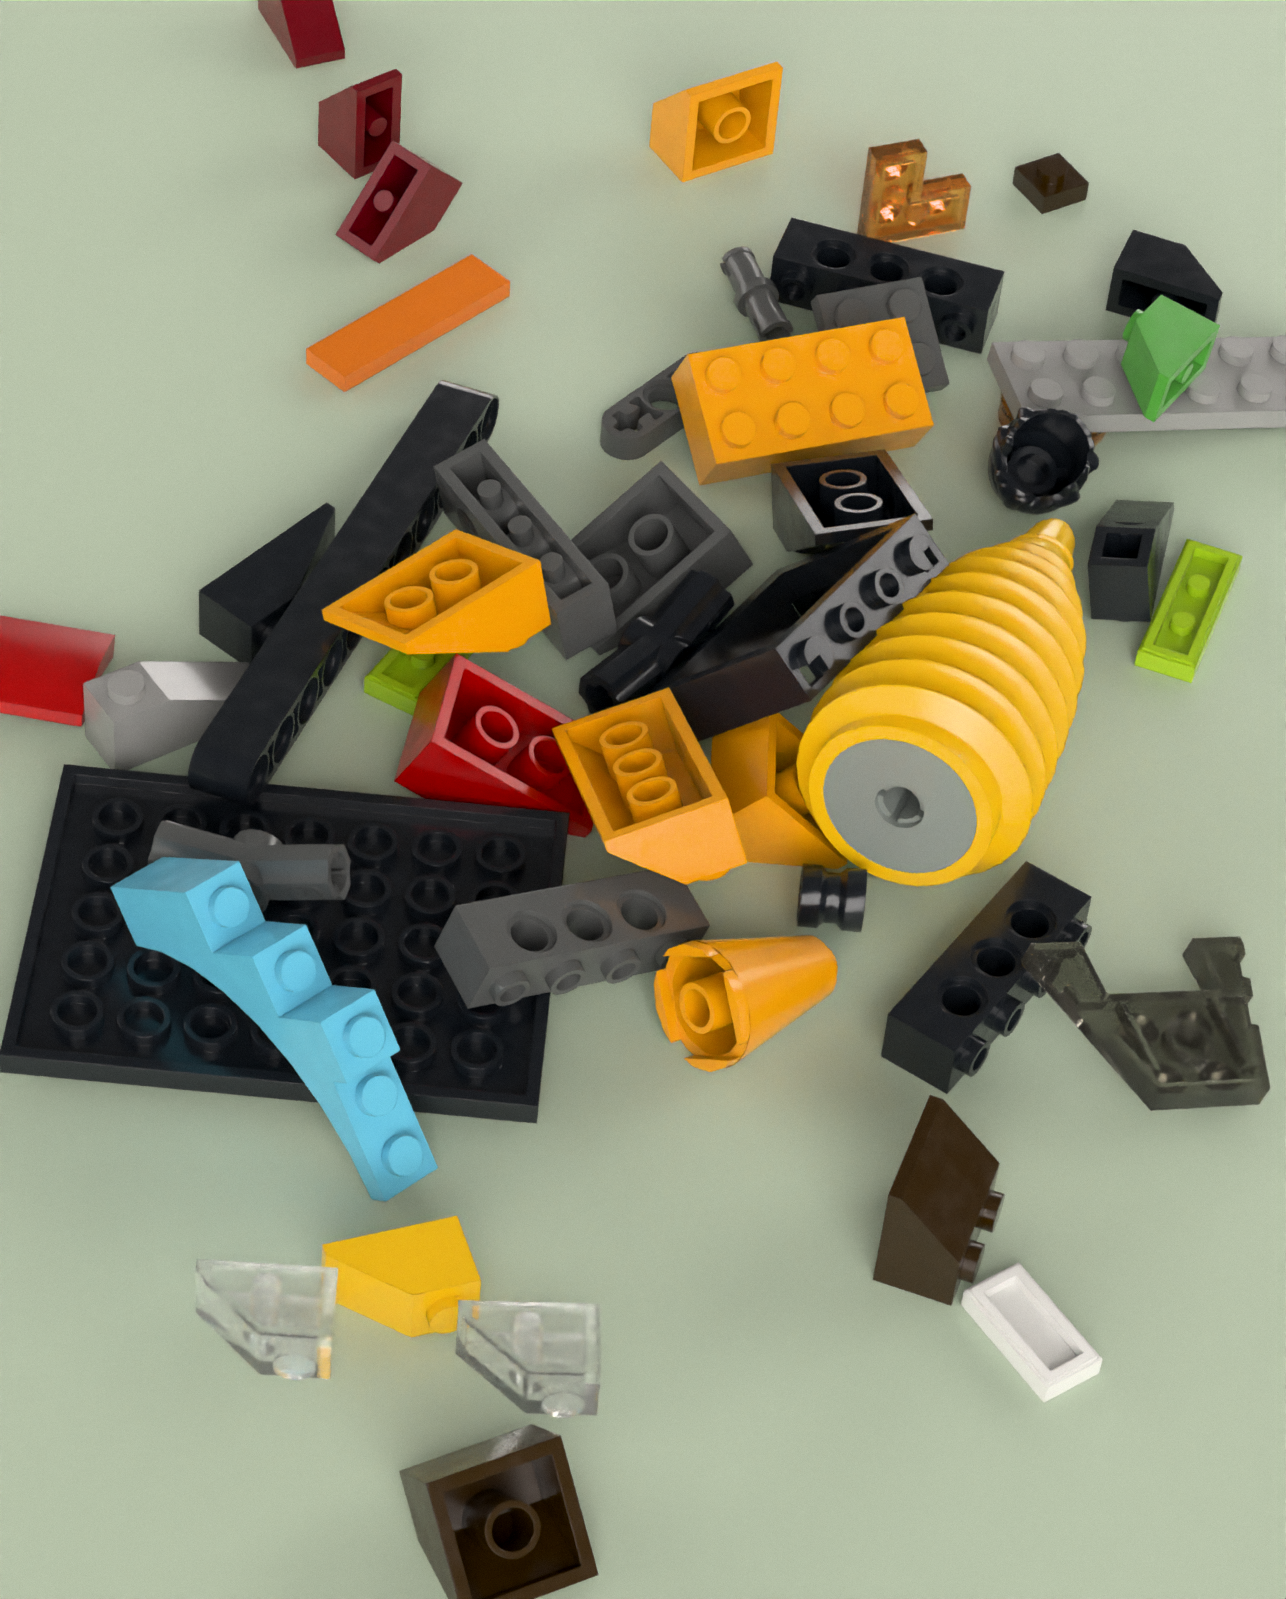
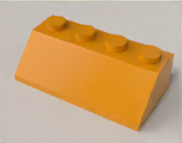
M669 687L551 728L555 741L607 853L685 885L698 880L710 881L718 879L728 873L730 869L747 863L728 797Z

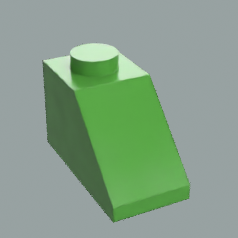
M1160 295L1145 311L1137 309L1129 319L1122 339L1127 341L1128 344L1121 366L1143 416L1152 422H1155L1205 370L1220 328L1219 324L1163 295Z

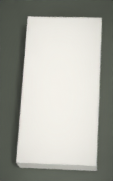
M1019 1262L964 1290L961 1306L1043 1403L1099 1374L1103 1359Z

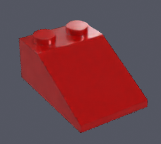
M456 653L419 693L394 782L425 799L570 813L568 835L585 838L592 832L594 824L551 729L574 720Z

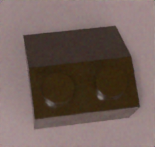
M933 1095L929 1096L888 1194L873 1280L951 1306L961 1280L973 1284L977 1276L985 1250V1244L977 1242L981 1229L993 1233L1001 1213L1005 1194L994 1190L1000 1163L942 1098Z
M530 1424L399 1471L418 1541L448 1599H535L599 1575L561 1435Z

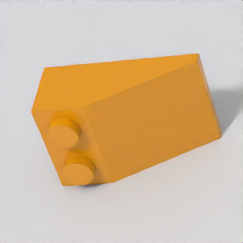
M457 529L322 609L324 621L406 654L508 652L511 649L524 645L530 637L551 625L540 560Z

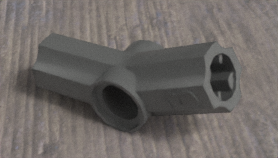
M168 820L161 821L154 835L153 845L148 858V865L162 857L239 861L261 912L266 910L270 900H344L351 885V860L344 844L283 845L273 835L255 829L240 831L233 839Z

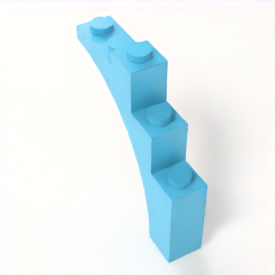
M162 857L110 887L136 946L163 952L194 969L235 1002L285 1056L322 1107L349 1152L371 1199L386 1202L438 1168L390 1056L400 1051V1048L375 990L332 985L306 924L265 921L239 861Z

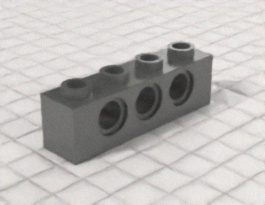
M485 439L433 466L444 514L458 530L540 560L551 625L543 629L542 632L566 660L617 632L609 584Z
M645 870L456 905L434 947L468 1009L494 1003L498 1006H506L524 997L549 992L561 995L576 989L578 986L603 981L615 984L623 982L633 975L664 969L669 956L663 955L669 948L686 941L702 940L710 924L687 885L654 871Z

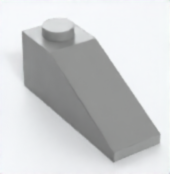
M138 661L83 683L85 736L109 768L129 770L198 742L250 664L248 662Z

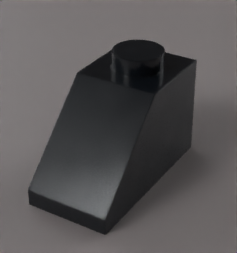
M1133 230L1114 266L1106 310L1131 318L1137 309L1145 311L1160 295H1163L1216 323L1223 292L1186 245Z

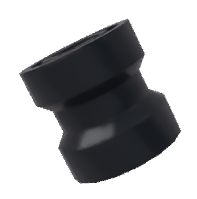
M803 863L798 894L797 926L817 928L823 922L835 923L842 931L861 932L866 901L867 869L847 867L841 873L827 872L822 865Z

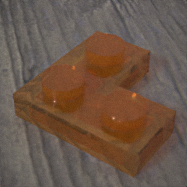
M920 139L869 147L857 234L887 242H897L965 229L971 185L963 173L924 180L928 152Z

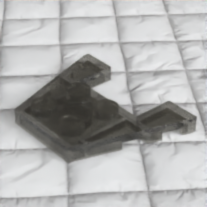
M1240 936L1192 938L1182 956L1200 990L1109 994L1106 992L1081 942L1031 943L1022 957L1021 962L1024 968L1150 1111L1259 1105L1270 1090L1259 1025L1251 1023L1248 1003L1253 997L1250 978L1242 976L1240 963L1246 953Z

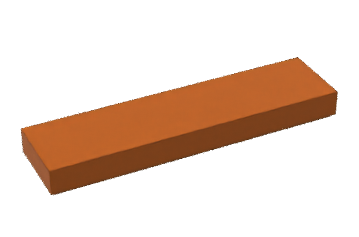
M471 254L306 348V364L343 392H346L509 297L510 281Z

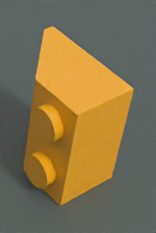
M778 62L770 63L683 90L653 103L649 147L681 182L773 154L783 67Z
M776 713L712 737L711 767L728 797L748 862L802 866L803 863L822 865L828 869H839L847 864L848 859L829 842L816 824L800 792L796 769L798 747L803 736L800 730L780 713Z

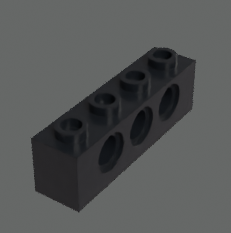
M791 217L773 255L770 279L774 282L779 292V303L813 311L811 301L816 295L922 277L939 344L981 354L998 313L1005 271Z
M1026 861L888 1013L881 1057L946 1094L964 1074L970 1077L974 1076L985 1062L990 1050V1044L999 1034L1007 1037L1013 1032L1023 1015L1025 1004L1033 995L1042 998L1053 984L1060 964L1067 957L1072 960L1076 959L1085 948L1092 932V927L1086 924L1092 897Z

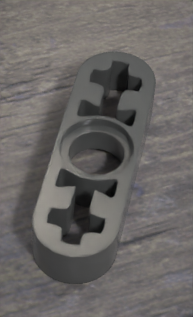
M687 355L604 412L600 434V445L604 452L621 460L638 459L684 428L671 377ZM668 401L675 403L678 407L672 410H663L653 407L651 403Z

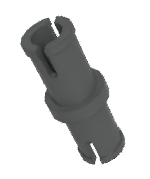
M743 246L729 250L722 257L725 263H720V267L735 291L734 302L740 314L749 317L760 342L790 337L791 334L788 332H793V327L778 303L779 292L774 282L764 277L752 250Z

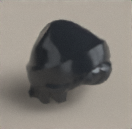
M1021 407L1015 419L1008 425L998 427L997 434L993 439L988 460V476L992 489L1007 508L1026 514H1045L1077 502L1080 499L1079 491L1087 481L1088 475L1099 466V458L1094 452L1095 444L1091 437V432L1076 413H1070L1064 409L1034 410L1029 407Z

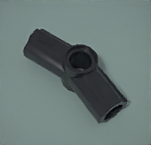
M702 569L700 572L691 570L652 617L642 615L635 619L624 632L617 650L580 678L578 693L585 700L589 712L594 714L645 696L696 648L735 605L732 594L720 584L718 579Z

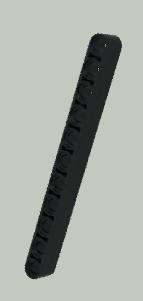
M441 380L436 385L198 741L188 769V786L191 789L247 806H252L256 803L363 637L324 621L322 609L417 553L444 511L433 466L483 439L487 442L489 441L498 416L499 398L497 395Z

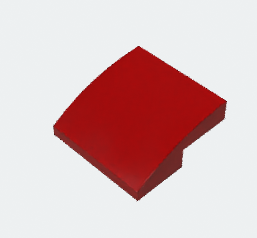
M0 615V713L82 727L85 722L83 683L102 676L114 656L115 635Z

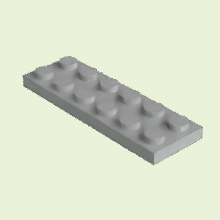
M1286 335L1277 337L1230 336L1216 338L1205 370L1155 422L1143 416L1121 366L1128 344L1125 340L1074 339L1071 341L1021 340L1018 342H992L987 357L989 366L1013 419L1016 418L1021 407H1029L1034 410L1064 409L1070 413H1076L1086 424L1090 432L1286 427Z

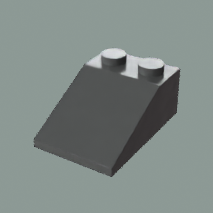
M662 461L655 465L571 539L580 552L609 584L617 632L590 646L599 656L618 647L624 632L635 619L642 615L652 617L691 570L700 572L702 569L718 579L720 584L726 589L753 565L732 531Z

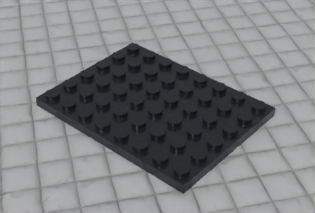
M64 764L0 1049V1072L318 1103L285 1056L262 1029L222 990L191 967L163 952L136 946L110 887L148 866V858L153 845L154 835L160 822L168 820L233 839L240 831L255 829L273 835L283 845L344 844L351 860V885L344 900H270L266 910L262 912L265 921L306 924L332 985L375 990L400 1048V1051L390 1056L414 1112L537 1124L551 992L524 997L506 1006H498L494 1003L468 1009L434 946L456 905L562 886L570 813L268 784L256 803L252 806H247L191 789L188 786V776Z

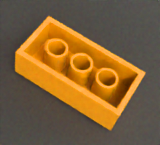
M905 317L687 354L671 377L699 486L771 473L772 463L881 449L893 451L914 447L934 426Z

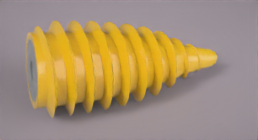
M1057 518L1037 522L1024 535L992 547L971 551L949 563L936 577L931 578V582L916 597L902 603L904 609L892 621L885 623L876 630L877 636L863 650L850 659L851 662L834 678L832 685L824 692L813 709L810 722L798 747L796 760L798 786L808 811L825 837L845 858L859 868L867 869L868 873L898 884L910 886L940 885L963 876L985 872L1002 864L1018 850L1026 838L1031 821L1037 814L1045 791L1055 774L1057 761L1064 751L1069 728L1077 711L1078 694L1082 688L1084 677L1083 660L1086 652V631L1082 619V604L1072 573L1074 567L1072 556L1076 543L1071 527L1063 520Z

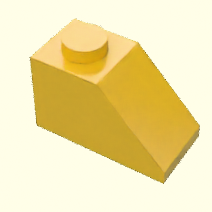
M458 1216L322 1244L321 1288L326 1299L411 1338L434 1332L439 1334L451 1333L463 1326L478 1323L481 1279Z

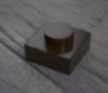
M1060 153L1016 166L1012 182L1041 214L1086 200L1089 182Z

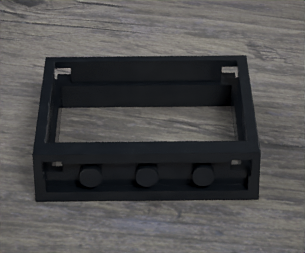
M912 514L780 568L646 695L669 687L698 742L809 702L851 662V658L863 650L877 636L876 630L879 627L892 621L904 609L903 602L916 597L931 582V578L936 577L949 563L916 514ZM806 665L815 676V679L810 684L799 670Z

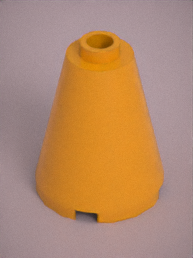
M812 935L686 941L669 948L663 955L669 956L666 967L656 971L655 1006L663 1031L669 1041L673 1043L681 1040L687 1050L693 1054L684 1059L695 1068L712 1072L735 1065L827 998L836 986L837 961L833 952L820 939Z

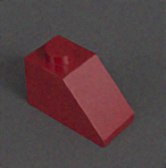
M258 0L260 13L296 69L345 58V47L333 0Z
M393 69L350 86L319 102L318 146L354 179L372 173L392 140L400 144L402 74L397 69Z
M392 140L335 235L380 264L434 231L463 183L424 157Z

